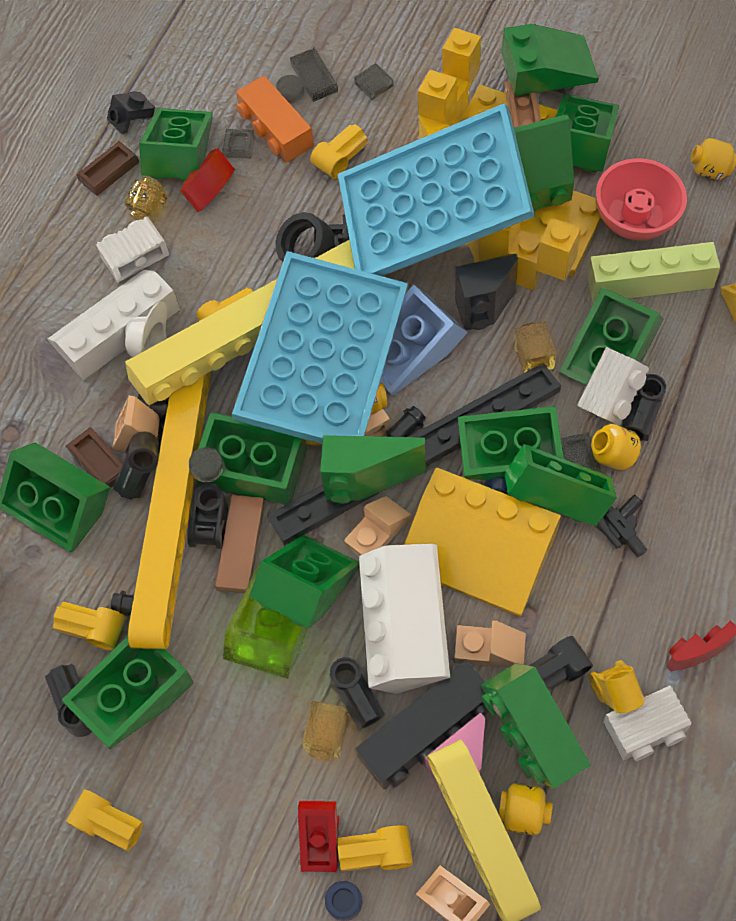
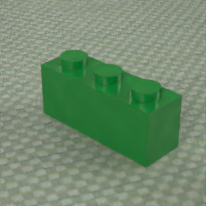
M525 444L505 472L508 495L513 496L519 501H528L548 511H555L571 517L577 522H585L593 526H597L617 499L612 477Z

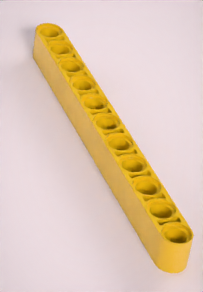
M212 371L201 376L192 385H185L169 396L129 622L128 641L131 648L167 649L169 646L195 483L191 468L202 438Z

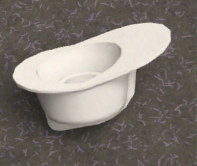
M157 302L147 317H134L126 325L125 347L131 357L166 340L167 306L165 302Z

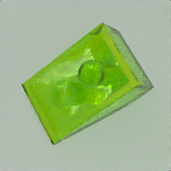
M259 563L225 630L223 659L288 679L301 650L308 627L292 623L289 617L277 611L267 610L258 601L249 597L260 566Z

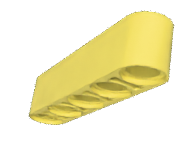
M458 740L428 755L429 766L501 920L520 921L541 910L537 895L466 745L462 740Z

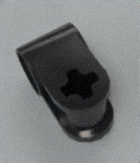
M203 484L195 491L192 515L188 526L189 547L195 548L197 544L216 545L217 549H222L228 503L221 488L216 484ZM209 499H218L214 506H204Z

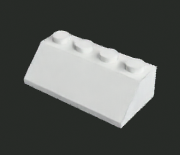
M142 270L47 339L84 381L126 350L125 328L134 317H147L152 307L159 301L166 303L167 319L177 313L180 308L173 289L155 271Z
M389 545L360 555L359 564L369 688L399 694L450 678L437 545Z

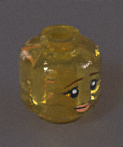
M149 177L135 180L131 184L124 201L126 208L131 211L130 217L135 220H143L144 217H148L150 220L158 219L167 201V194L163 190L164 185Z

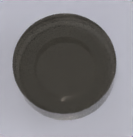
M286 75L281 77L276 83V89L289 103L299 101L304 95L303 81L298 76Z
M208 447L200 448L191 455L189 468L196 480L211 482L222 474L223 461L215 449Z

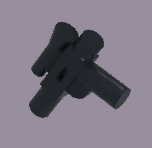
M632 495L619 510L611 506L595 527L604 533L616 549H619L623 544L627 545L638 558L646 553L648 549L636 536L637 533L634 530L636 519L632 515L643 502L638 496Z

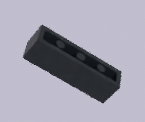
M467 660L450 672V678L439 681L355 748L357 757L383 790L389 785H392L393 788L400 785L410 775L408 772L410 768L418 762L421 765L425 764V757L433 752L442 742L449 739L479 713L485 716L489 712L481 699V696L485 693L480 685L485 681Z

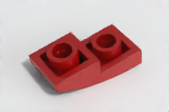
M219 148L211 150L200 168L189 174L180 191L197 212L202 211L221 191L234 173L235 168Z
M731 620L722 629L716 625L706 634L703 640L696 633L688 641L681 638L669 650L668 653L671 655V658L666 667L671 672L683 670L716 656L735 641L736 625Z

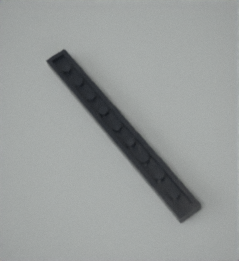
M543 362L409 437L425 438L427 467L461 448L458 417L530 409L559 393L561 385ZM322 484L267 516L285 546L378 493L359 501L351 500L348 503L341 504L335 503L332 500H326Z

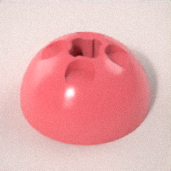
M634 158L615 163L601 175L596 187V206L604 224L620 237L634 241L651 240L667 233L680 220L687 204L686 189L679 176L669 167L649 159Z

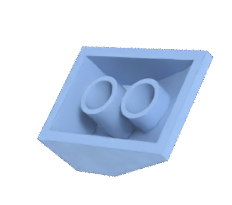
M415 285L405 294L380 383H383L384 387L392 395L398 393L445 358L468 333L431 296Z

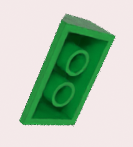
M35 442L10 451L0 487V509L67 551L72 552L102 515L110 486Z

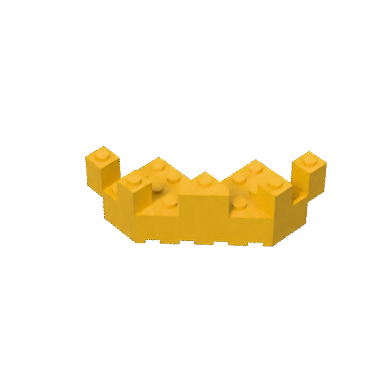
M457 28L452 30L442 48V73L429 70L418 89L419 139L503 103L507 106L506 94L504 92L483 85H479L468 105L469 88L480 70L481 36ZM538 104L541 121L556 117L558 110ZM573 190L571 201L558 206L552 205L534 211L535 217L468 242L466 245L473 254L474 262L517 253L516 285L533 291L543 273L564 281L567 276L574 278L602 220L597 210L596 198Z

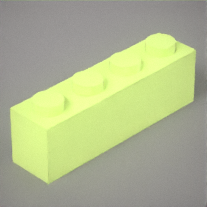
M714 242L591 256L587 279L593 303L602 287L625 298L714 288L720 264Z

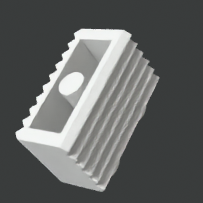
M144 217L143 220L133 221L127 228L118 231L117 234L107 235L101 242L96 244L103 262L117 283L169 255L164 239L148 217Z
M606 347L577 406L620 426L622 420L629 415L631 402L634 401L637 390L643 387L649 368L628 356Z
M671 686L645 696L644 705L634 711L627 713L612 711L606 714L603 722L623 760L633 757L635 761L642 760L654 753L652 747L663 742L669 747L686 738L685 732L691 726V721Z

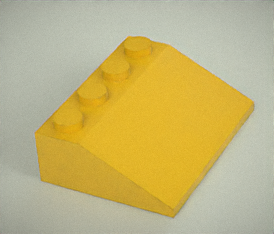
M436 467L422 496L404 545H437L442 586L521 617L558 532L561 515L528 502L519 501L512 496Z

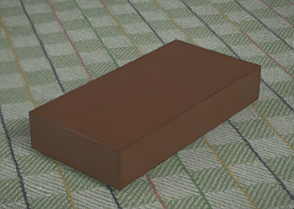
M118 141L76 175L85 187L98 196L138 164L139 159L135 153Z
M89 427L68 443L66 448L89 475L110 486L111 489L123 462L99 435Z

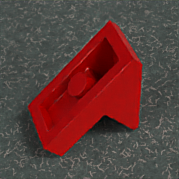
M299 801L298 825L301 872H337L339 815H337L336 801Z

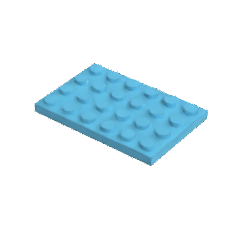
M505 103L338 174L355 269L379 276L394 272L535 217L510 112Z
M287 251L232 412V420L323 444V435L365 436L408 283Z

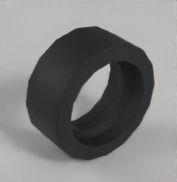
M301 212L292 215L280 227L275 240L279 259L283 262L287 251L294 253L297 238L306 229L312 227L316 229V241L311 251L305 256L316 258L333 249L335 240L331 227L312 213Z

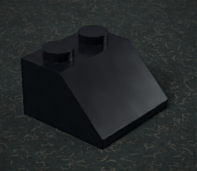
M517 253L455 267V302L465 330H481L489 325H493L516 292Z

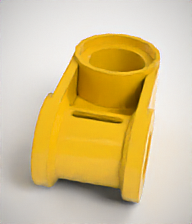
M622 660L616 661L614 667L598 674L596 672L588 674L590 685L598 700L608 705L616 713L631 712L644 705L645 699L634 669Z

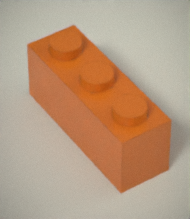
M264 75L236 91L239 103L236 105L238 113L244 120L248 119L251 122L253 130L258 137L265 138L275 156L279 154L287 163L314 147L312 128Z

